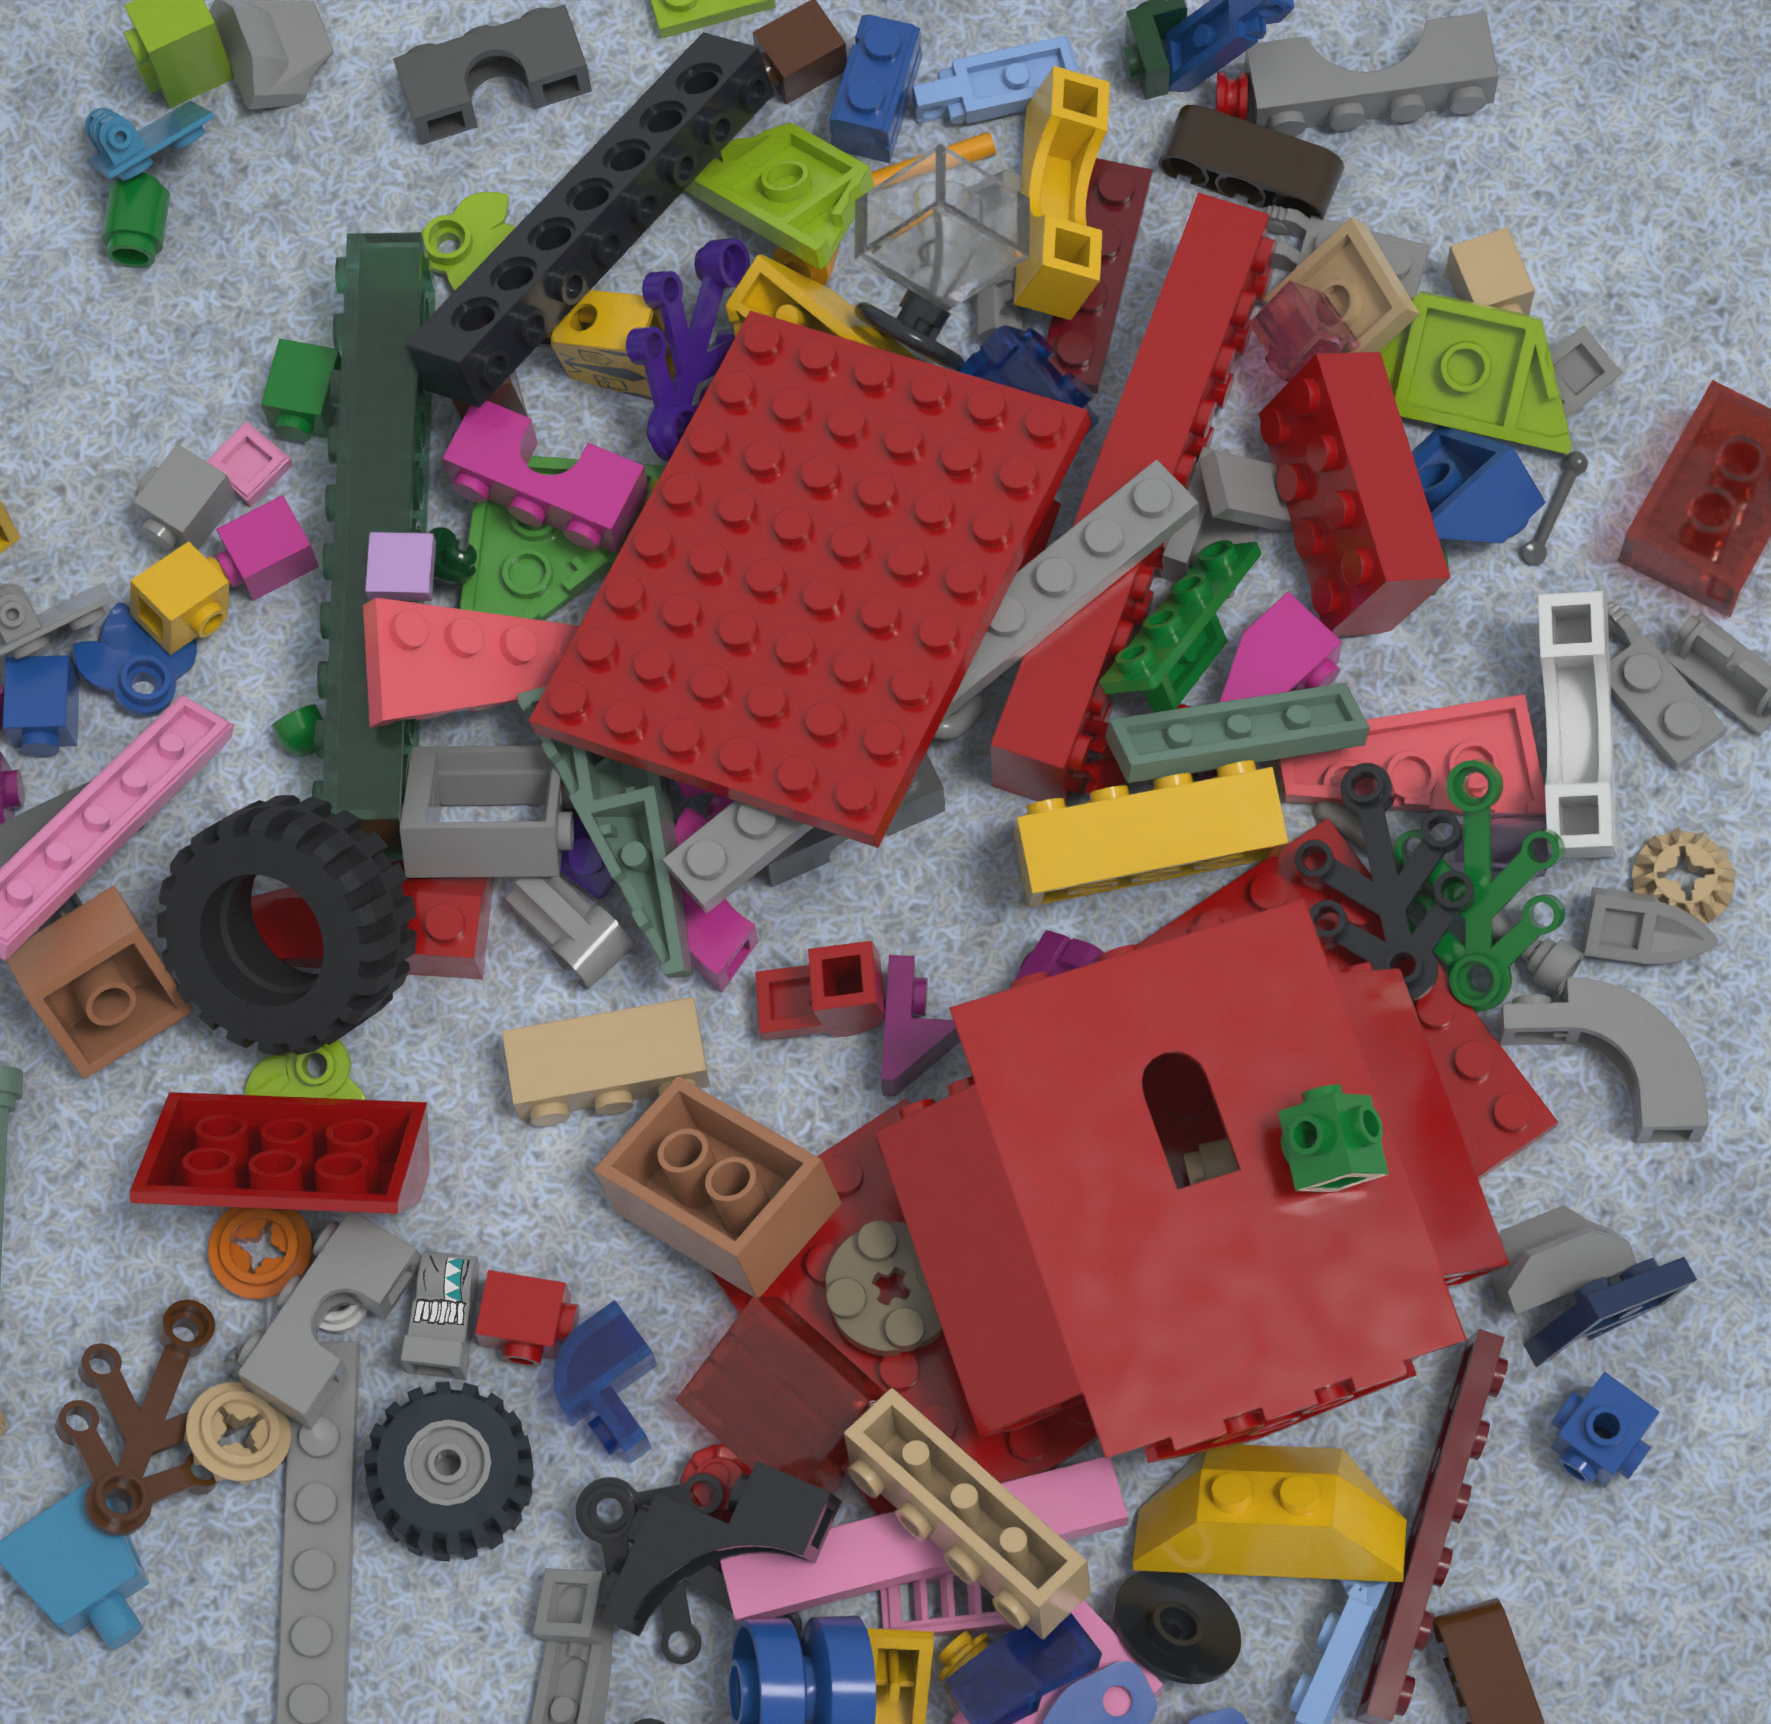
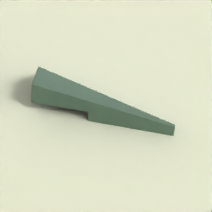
M546 687L517 694L518 703L529 719ZM538 734L542 741L541 746L563 780L570 794L569 798L605 866L625 896L636 924L644 932L656 954L663 974L668 978L692 976L682 886L666 869L662 860L677 848L669 778Z

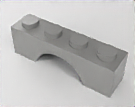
M1486 12L1426 20L1422 36L1414 50L1399 63L1382 70L1362 72L1339 67L1322 57L1306 36L1256 43L1245 51L1244 72L1248 73V99L1253 123L1293 137L1303 133L1306 128L1330 125L1334 130L1346 131L1363 125L1366 120L1390 117L1394 122H1411L1421 118L1426 112L1450 109L1455 114L1474 113L1482 109L1486 104L1494 103L1499 78Z

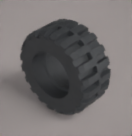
M280 795L266 802L258 800L239 809L192 837L191 844L179 850L170 863V873L172 875L162 881L158 896L159 903L166 906V910L156 915L158 937L166 938L167 949L163 950L161 955L167 972L174 970L181 983L176 987V990L186 1004L192 1000L202 1011L198 1018L213 1031L221 1026L228 1031L226 1039L244 1048H248L255 1042H258V1051L263 1054L281 1056L289 1050L297 1055L314 1052L325 1044L331 1045L381 1011L393 999V992L403 986L410 971L409 962L405 961V959L413 955L416 950V930L408 929V922L417 917L414 898L412 895H404L401 884L407 878L400 863L398 862L394 865L390 863L383 852L388 848V845L376 832L369 836L360 829L363 822L360 818L346 809L337 814L331 813L332 805L328 801L309 797L300 802V799L294 795ZM256 875L271 877L288 885L311 908L318 921L323 938L324 954L319 974L303 972L286 964L270 950L262 939L254 921L251 904L252 888Z

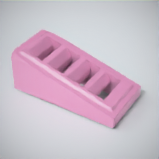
M953 1571L900 1584L913 1585L916 1621L902 1622L900 1585L880 1590L883 1629L933 1631L934 1637L960 1635L964 1631H968L970 1634L1018 1631L1017 1628L1002 1617L997 1609L994 1612L982 1613L981 1586L978 1581H975L972 1585L967 1584L969 1615L956 1616L953 1582L962 1580ZM940 1583L942 1618L929 1619L927 1584Z

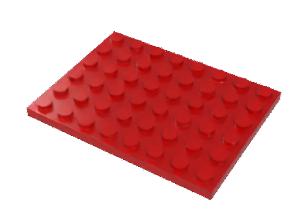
M749 311L528 720L534 733L879 848L1091 425L1088 410Z

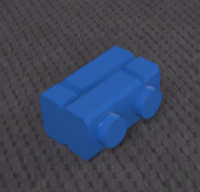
M869 14L862 15L855 36L856 44L852 45L829 119L830 133H832L831 144L848 154L890 163L912 93V85L915 83L922 61L920 28L913 24Z

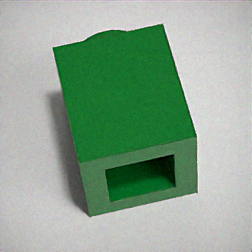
M279 338L261 402V407L269 427L274 429L279 436L296 442H307L311 436L329 439L347 374L339 349Z

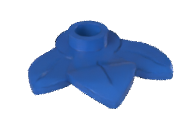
M121 602L117 603L108 614L103 624L101 642L82 641L73 645L75 666L83 679L91 686L113 692L116 701L123 709L139 716L158 714L171 704L176 690V680L193 667L197 654V639L195 638L172 655H169L130 615V607ZM146 681L154 686L155 691L151 694H142L135 691L132 686L137 682Z

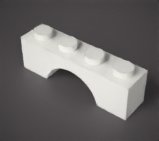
M1603 591L1538 594L1540 659L1544 683L1547 730V776L1545 783L1547 829L1556 832L1562 838L1565 848L1562 859L1618 857L1608 605ZM1547 840V849L1552 856L1553 847L1550 841Z

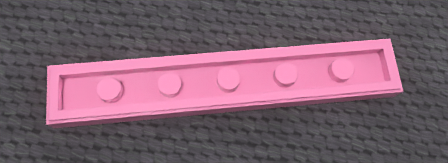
M181 695L0 868L1 959L6 961L227 744L232 737L234 724Z
M1101 1457L1001 1483L1065 1541L1128 1525V1514L1111 1457ZM895 1511L830 1528L815 1564L796 1557L767 1553L747 1554L720 1561L736 1627L741 1620L770 1619L952 1571L943 1558L946 1552L929 1537L923 1542L913 1537L899 1522Z

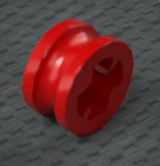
M1217 72L1216 111L1246 121L1248 73L1240 72L1237 78L1230 79L1225 75V72Z

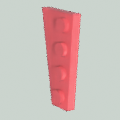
M375 597L363 605L370 728L390 725L395 721L413 718L416 721L436 718L445 713L465 710L475 712L488 710L497 705L518 703V693L548 685L579 625Z
M1525 694L1367 719L1366 721L1370 729L1364 746L1277 759L1285 802L1317 804L1322 801H1330L1346 806L1340 790L1344 775L1349 769L1358 764L1373 763L1382 767L1388 773L1393 783L1395 799L1389 810L1428 813L1436 810H1446L1455 815H1463V810L1455 806L1448 797L1446 790L1448 775L1461 762L1482 759L1496 766L1503 779V791L1497 803L1491 806V817L1546 821L1545 788ZM1476 772L1471 775L1468 782L1471 793L1478 797L1486 794L1488 781L1484 775ZM1371 778L1360 780L1355 786V793L1361 796L1371 794L1376 789L1377 781Z

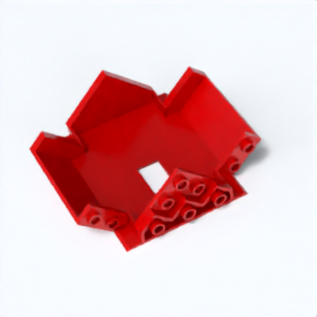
M1301 899L1226 923L1221 917L1209 919L1188 928L1184 936L1138 950L1134 944L1121 946L1098 957L1099 962L1049 977L1047 972L1030 974L1012 982L1008 990L949 1008L972 1076L948 1085L946 1089L949 1097L935 1102V1099H925L902 1107L897 1111L899 1121L875 1133L979 1437L1019 1430L1086 1401L1105 1458L1114 1457L1143 1447L1149 1464L1266 1438L1417 1375L1412 1362L1418 1357L1467 1340L1448 1288L1458 1287L1508 1266L1510 1263L1400 969L1374 970L1372 964L1367 962L1339 972L1337 964L1329 965L1306 901ZM1167 1054H1178L1188 1057L1200 1067L1206 1078L1238 1167L1237 1171L1178 1190L1142 1088L1145 1068L1152 1060ZM1326 1085H1341L1343 1093L1371 1095L1373 1107L1378 1112L1382 1121L1383 1136L1381 1142L1389 1175L1335 1192L1295 1191L1290 1165L1286 1161L1281 1148L1282 1128L1278 1111L1303 1103L1301 1095L1303 1092Z

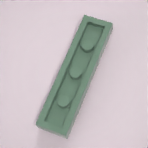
M1340 683L1110 719L1105 739L1126 782L1133 783L1181 773L1214 770L1218 767L1241 761L1254 760L1255 763L1364 746L1370 727L1347 684Z

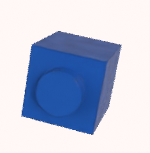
M69 655L24 656L18 659L6 657L3 729L13 746L21 748L22 752L26 754L51 756L59 752V747L77 746L80 675Z

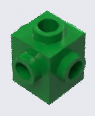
M1326 1085L1303 1092L1301 1094L1303 1103L1278 1111L1282 1128L1281 1148L1286 1161L1290 1165L1295 1191L1335 1192L1389 1175L1381 1142L1383 1136L1382 1121L1378 1112L1373 1107L1371 1095L1343 1093L1341 1085Z

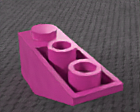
M1288 591L1243 632L1220 702L1331 685L1341 670L1337 664L1340 659L1342 641ZM1217 770L1199 772L1198 781L1211 779V777L1217 775Z

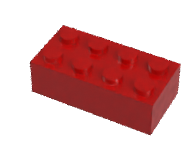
M1381 353L1316 354L1258 413L1261 436L1268 445L1272 462L1276 464L1278 470V492L1287 504L1294 531V545L1297 553L1302 558L1311 587L1312 605L1319 614L1320 621L1336 636L1381 634L1392 631L1446 583L1451 576Z

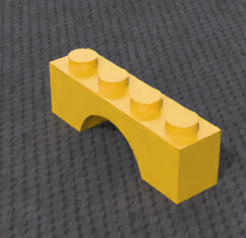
M1053 66L1026 106L1014 305L1071 320L1100 281L1102 230L1087 226L1086 199L1093 166L1108 131L1110 82Z

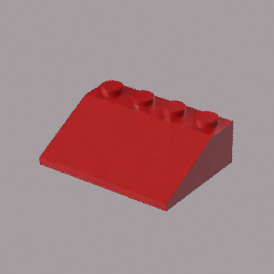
M169 1092L130 1189V1203L399 1214L421 1202L429 1175L427 1102Z

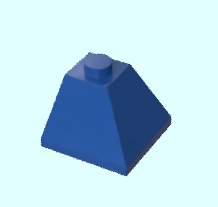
M1440 425L1412 451L1439 539L1504 543L1508 538L1520 533L1527 526L1529 518L1546 503L1513 446Z

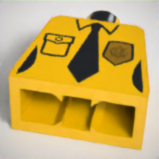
M590 290L537 346L554 350L570 379L653 401L644 365H635L631 362L626 351V339L633 328L655 326L663 331L666 338L667 352L665 360L671 382L676 373L660 309L654 310L649 308L644 301L643 295Z

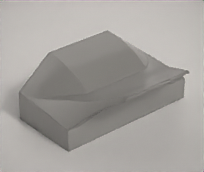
M214 0L209 10L215 21L247 110L293 106L302 103L307 96L311 78L320 66L333 55V47L314 1Z
M1562 1205L1500 1231L1499 1237L1510 1265L1493 1271L1490 1275V1280L1497 1297L1517 1315L1574 1292L1601 1277L1608 1278L1623 1272L1637 1263L1628 1240L1612 1229L1591 1222L1567 1206Z

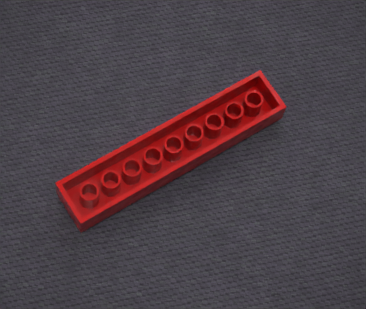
M1198 192L1072 527L1156 459L1186 490L1188 489L1196 461L1198 462L1203 446L1207 448L1211 446L1214 435V427H1211L1215 409L1223 410L1227 403L1234 380V374L1230 372L1235 355L1243 356L1248 346L1254 321L1250 320L1255 301L1263 303L1272 279L1273 268L1269 266L1275 250L1276 240L1267 238L1268 213ZM1169 538L1023 656L990 744L992 787L1037 802L1064 798L1065 806L1070 792L1082 794L1088 780L1083 773V768L1086 764L1092 763V759L1088 758L1093 741L1092 736H1097L1095 723L1097 721L1109 722L1113 709V702L1109 701L1111 694H1104L1099 681L1115 662L1116 655L1130 644L1134 626L1143 627V622L1148 617L1154 597V591L1150 590L1155 570L1163 572L1162 558Z

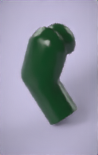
M444 527L430 530L429 533H433L436 540L434 579L452 585H461L469 581L476 573L474 564L478 557L474 547L469 544L467 550L462 551L458 548L460 540L456 539L455 534L451 530Z

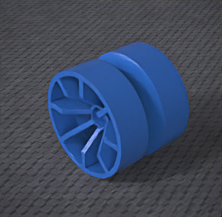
M857 1615L811 1617L806 1623L801 1643L793 1623L788 1618L741 1620L734 1633L728 1675V1701L732 1724H875L876 1681L874 1660L869 1635L862 1619Z

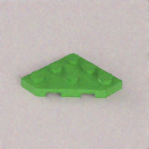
M532 456L528 467L540 474L557 475L572 468L579 459ZM641 464L645 467L649 492L617 554L600 546L595 551L584 549L568 540L563 533L564 531L542 523L540 527L527 525L514 518L508 512L507 507L488 499L482 504L474 502L468 545L471 544L474 547L478 558L474 564L476 573L469 581L463 584L460 609L543 621L548 619L610 571L648 500L652 479L660 478L665 466Z

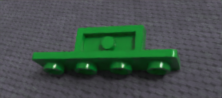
M1221 540L1204 547L1198 553V559L1183 578L1173 584L1170 594L1158 609L1144 620L1142 629L1130 644L1116 655L1115 662L1099 681L1104 694L1144 691L1153 713L1176 709L1228 642L1216 612L1262 555L1258 543L1233 544L1230 540Z

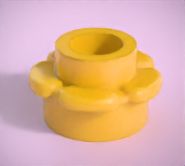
M964 1631L956 1637L938 1656V1660L945 1666L939 1674V1680L942 1683L949 1680L958 1689L997 1653L988 1644L991 1636L988 1633H982L974 1638L968 1631Z

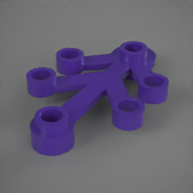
M736 238L710 240L696 253L694 261L695 272L702 283L689 328L682 303V282L674 271L650 272L646 275L642 284V294L647 306L654 310L660 309L676 372L673 385L665 360L667 342L660 328L655 326L633 328L626 339V351L632 363L644 365L654 404V409L647 424V436L656 455L667 462L670 460L710 386L707 385L702 389L699 403L692 405L697 384L713 377L717 373L735 339L734 330H723L717 335L715 346L708 349L724 289L736 288L750 267L748 250L743 242Z

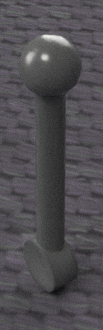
M1574 451L1564 458L1563 464L1566 471L1534 540L1527 542L1522 549V560L1529 566H1539L1546 559L1547 550L1545 544L1577 475L1584 473L1588 467V460L1582 452Z

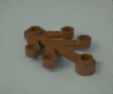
M186 1299L173 1303L168 1307L160 1321L158 1339L164 1349L140 1410L120 1371L122 1360L115 1348L103 1343L94 1344L86 1349L79 1362L78 1375L81 1381L90 1388L98 1389L125 1445L118 1467L96 1430L99 1424V1415L93 1405L83 1400L70 1401L63 1406L56 1419L55 1431L57 1436L64 1443L75 1446L92 1481L84 1497L86 1516L96 1529L111 1536L133 1534L146 1523L151 1514L153 1504L185 1491L196 1495L208 1494L218 1484L213 1473L212 1478L208 1480H201L193 1475L191 1471V1466L194 1465L192 1452L187 1456L183 1465L143 1478L151 1456L186 1443L183 1440L188 1412L168 1420L165 1419L188 1359L201 1354L205 1350L215 1331V1320L212 1313L205 1305L198 1301ZM177 1327L189 1329L194 1335V1340L186 1342L177 1338L173 1334V1329ZM92 1359H102L108 1363L111 1372L99 1374L92 1370L89 1361ZM70 1415L82 1417L87 1422L88 1429L84 1431L72 1429L67 1424L66 1417ZM225 1423L227 1430L222 1438L233 1435L237 1429ZM110 1497L122 1499L126 1503L128 1511L122 1514L112 1511L107 1507L106 1499Z

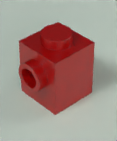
M488 1270L475 1335L482 1347L502 1350L503 1360L518 1365L537 1367L541 1365L542 1357L559 1360L562 1342L571 1344L574 1342L580 1307L578 1304L570 1303L571 1294L565 1282Z

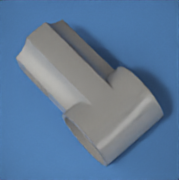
M560 876L520 877L505 898L507 906L550 946L549 951L557 963L564 970L570 966L581 977L577 982L584 989L589 990L635 945L628 933L607 911L596 904L591 907Z

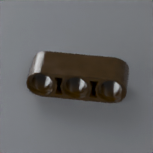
M1185 105L1181 107L1158 161L1159 168L1171 178L1176 179L1179 174L1191 178L1190 184L1230 198H1233L1235 194L1247 197V204L1262 209L1268 207V205L1282 206L1285 209L1299 210L1309 219L1313 215L1320 217L1322 220L1326 215L1345 168L1340 157L1329 149L1199 105Z

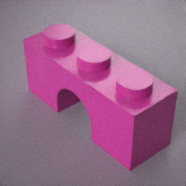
M488 400L480 408L470 406L442 458L452 488L459 495L470 501L482 504L488 499L505 506L514 518L527 525L540 527L542 523L562 530L568 540L584 549L595 551L600 546L617 554L649 492L644 465L587 443L577 463L566 472L557 475L537 473L528 467V463L538 445L532 419Z

